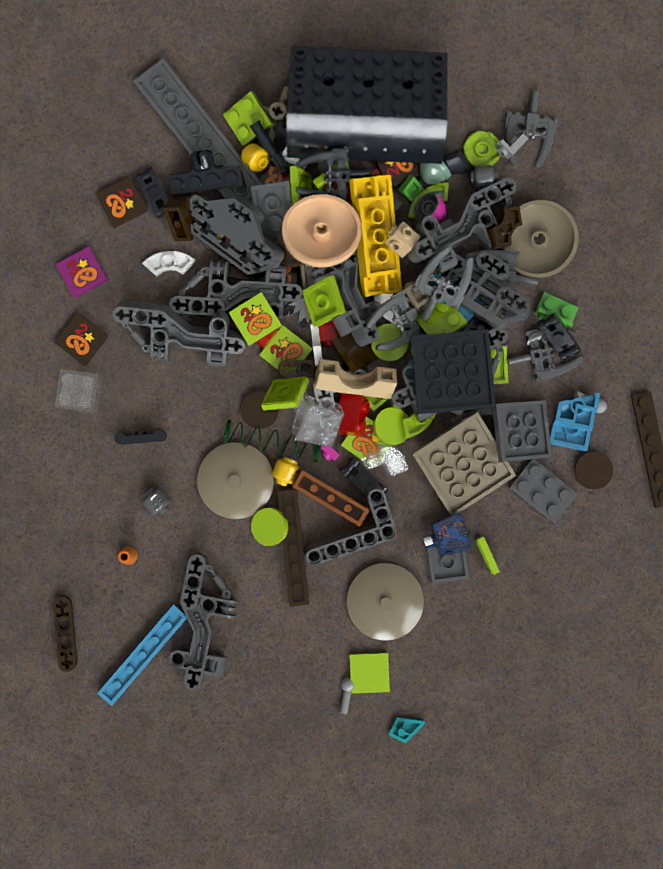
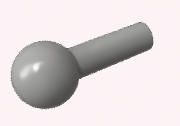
M575 391L573 395L574 398L587 396L579 391ZM599 398L596 413H603L607 409V403L604 399Z
M346 677L341 682V687L344 690L340 707L341 714L347 715L351 690L354 688L351 677Z

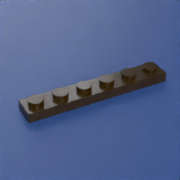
M651 392L632 395L631 400L654 508L663 506V446Z
M297 489L277 491L279 510L288 522V532L283 540L290 607L309 605Z

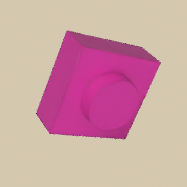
M326 442L322 445L321 449L323 451L321 455L328 461L331 459L335 461L340 456Z

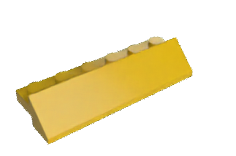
M391 175L349 179L352 207L357 212L361 222V239L357 247L362 297L397 293L402 289L399 255L385 243L389 238L387 233L396 225Z

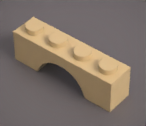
M319 359L315 373V389L391 399L397 384L396 369L376 367L367 374L353 375L345 372L340 367L338 361Z

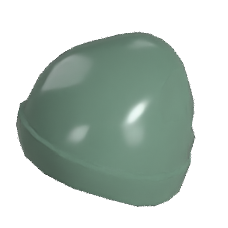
M443 161L442 164L420 163V175L426 184H439L451 177L450 171Z

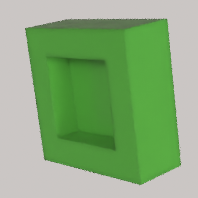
M409 175L398 190L407 201L413 203L423 190V187L414 176Z

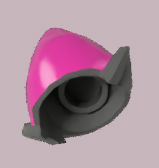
M431 191L418 200L414 214L417 223L426 216L435 217L439 224L447 220V209L441 198L443 191Z

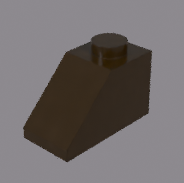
M189 195L172 196L163 207L174 240L192 241L191 224L194 223V217L191 215Z

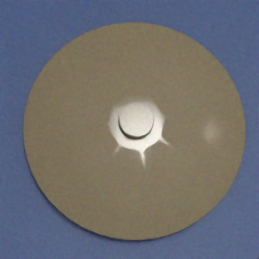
M536 200L521 205L519 208L523 225L514 230L511 238L512 245L502 248V250L520 252V255L517 256L518 266L515 265L514 269L525 276L545 278L561 272L574 258L579 244V232L574 218L564 207L552 201Z
M238 442L223 444L213 449L202 461L197 476L198 491L205 505L215 514L229 519L246 518L261 510L270 499L274 487L273 470L265 455L255 447L247 445L244 448L242 443Z
M377 563L368 566L356 575L348 590L347 609L353 624L359 631L373 639L388 641L406 635L417 625L423 612L424 598L419 582L407 569L393 563Z

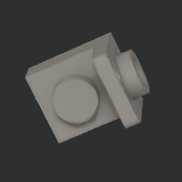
M522 134L518 138L514 136L508 143L501 139L495 147L498 154L508 160L528 138Z

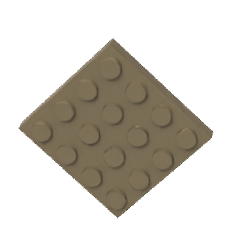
M477 411L411 453L450 516L463 511L516 476L508 462H498L496 441Z

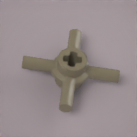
M284 86L279 102L273 103L270 107L263 106L274 123L268 131L272 141L275 137L273 126L283 123V119L287 117L286 103L289 88L287 86Z

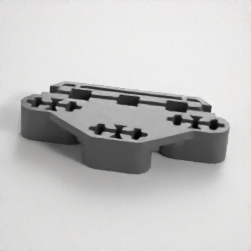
M193 195L190 198L191 215L194 217V223L191 224V233L243 272L254 274L277 268L283 261L284 252L282 248L263 236L260 228L264 220L263 212L249 201L242 198L214 200L208 195ZM206 221L208 223L206 228L202 227L200 222L204 223ZM214 233L218 234L220 237H224V235L227 236L225 243L222 242L221 239L216 237ZM235 247V248H237V249H238L239 251H241V252H243L244 250H246L247 253H246L245 257H243L240 253H238L237 251H235L233 248ZM253 262H256L258 265L264 267L258 268L253 264Z
M481 252L476 258H473L472 277L461 306L496 329L505 328L508 323L527 319L530 315V302L516 292L510 276L509 266L489 252ZM455 253L458 261L457 266L441 273V275L445 277V280L449 278L452 285L456 281H458L457 285H459L467 258H462ZM447 288V293L453 295V289ZM478 295H480L479 300L490 306L489 308L474 301ZM500 310H503L501 314L507 317V319H503L502 317L496 315Z

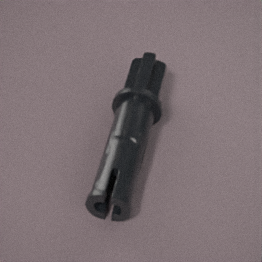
M258 120L250 128L268 154V160H271L280 175H283L290 168L283 159L282 152H279L261 124V121Z

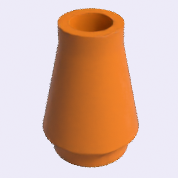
M132 546L123 547L118 555L119 561L125 565L135 563L138 557L136 549ZM124 553L128 555L127 560H125V557L123 556Z

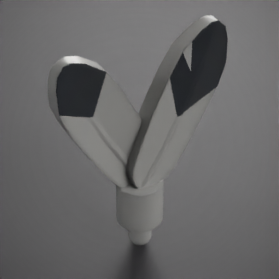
M302 298L298 302H292L284 308L283 316H290L300 310L299 324L304 329L308 325L309 320H306L304 298Z

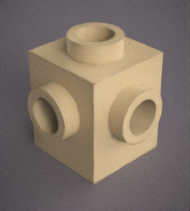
M402 222L398 227L394 225L387 233L389 238L385 243L403 258L412 250L420 236L405 222Z

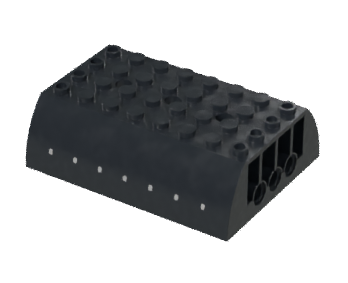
M291 46L287 105V158H304L313 153L347 147L349 152L346 153V156L349 160L442 164L447 130L448 53ZM326 81H331L334 84L332 86H326L323 83ZM371 83L373 86L367 88L364 87L363 84ZM409 84L413 88L405 89L403 88V85Z

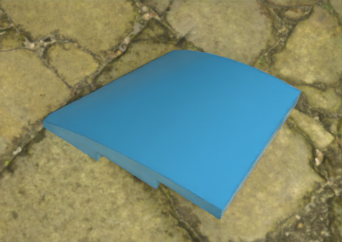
M600 393L558 403L550 434V443L552 445L584 452L588 450Z

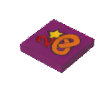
M90 247L55 264L73 298H77L108 281Z

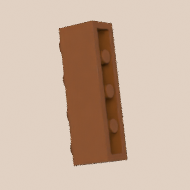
M303 470L293 485V488L359 527L369 511L366 507Z

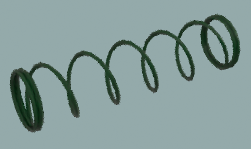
M227 420L223 437V443L225 444L231 441L239 424L241 423V439L244 448L251 441L256 429L259 428L260 450L264 451L267 445L269 444L274 432L276 431L277 449L279 455L283 454L288 442L294 435L296 458L299 459L301 457L307 443L310 439H312L313 462H318L322 445V439H318L315 451L314 439L310 437L305 443L298 457L297 439L295 433L290 435L282 452L280 453L279 434L277 429H275L269 437L264 449L262 450L261 429L259 425L255 427L247 444L244 446L242 422L240 421L237 424L230 439L228 440L232 420Z

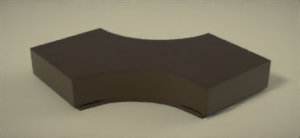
M519 206L500 209L498 224L488 230L491 249L505 248L512 245L511 238L514 230L523 225Z

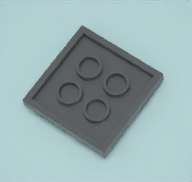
M546 400L496 404V407L492 408L499 463L552 457Z

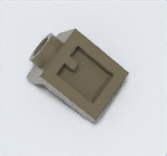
M411 281L404 286L406 291L405 297L409 298L415 310H418L429 303L431 298L427 293L425 295L421 294L418 289L414 291L412 289L414 282Z

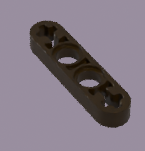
M283 360L278 365V372L284 377L307 376V378H315L318 365L315 366V360ZM338 361L340 367H342V364H345V367L349 369L345 361ZM285 363H288L290 367H295L294 363H298V375H294L295 370H290L288 374H285V371L281 368L285 366ZM304 363H308L311 366V371L308 374H303L300 370L301 365Z
M60 596L53 603L58 665L62 671L69 672L77 666L78 662L73 606L69 597ZM62 599L64 603H67V606L64 607V613L68 612L69 615L59 617L58 613H63L62 607H58V603ZM64 618L69 621L70 626L68 629L60 627L61 619ZM63 638H68L71 640L70 648H64L62 646L61 642ZM72 651V654H68L69 661L73 662V664H71L68 668L67 664L63 663V661L67 659L66 654L62 655V652L66 653Z

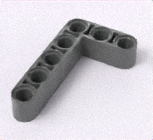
M370 484L365 491L374 521L307 544L304 553L306 561L310 565H318L392 540L396 536V527L389 505L379 484ZM374 491H379L380 494L377 497H371ZM379 509H385L382 515L376 514ZM386 526L391 527V529L388 532L382 531L383 528ZM366 533H373L370 538H364ZM348 539H354L352 544H346ZM330 545L336 546L334 550L327 549ZM312 551L318 552L316 556H309Z

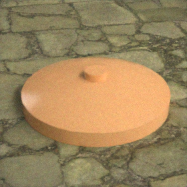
M325 194L308 196L296 202L287 211L282 224L283 241L290 254L304 264L315 267L337 265L348 259L359 245L361 239L360 218L355 209L341 198Z

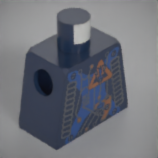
M460 512L431 526L432 535L422 538L425 549L436 546L439 555L469 552L471 549Z

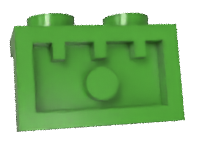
M544 292L534 314L538 315V319L546 320L549 318V315L555 312L566 328L569 329L573 325L572 322L579 308Z

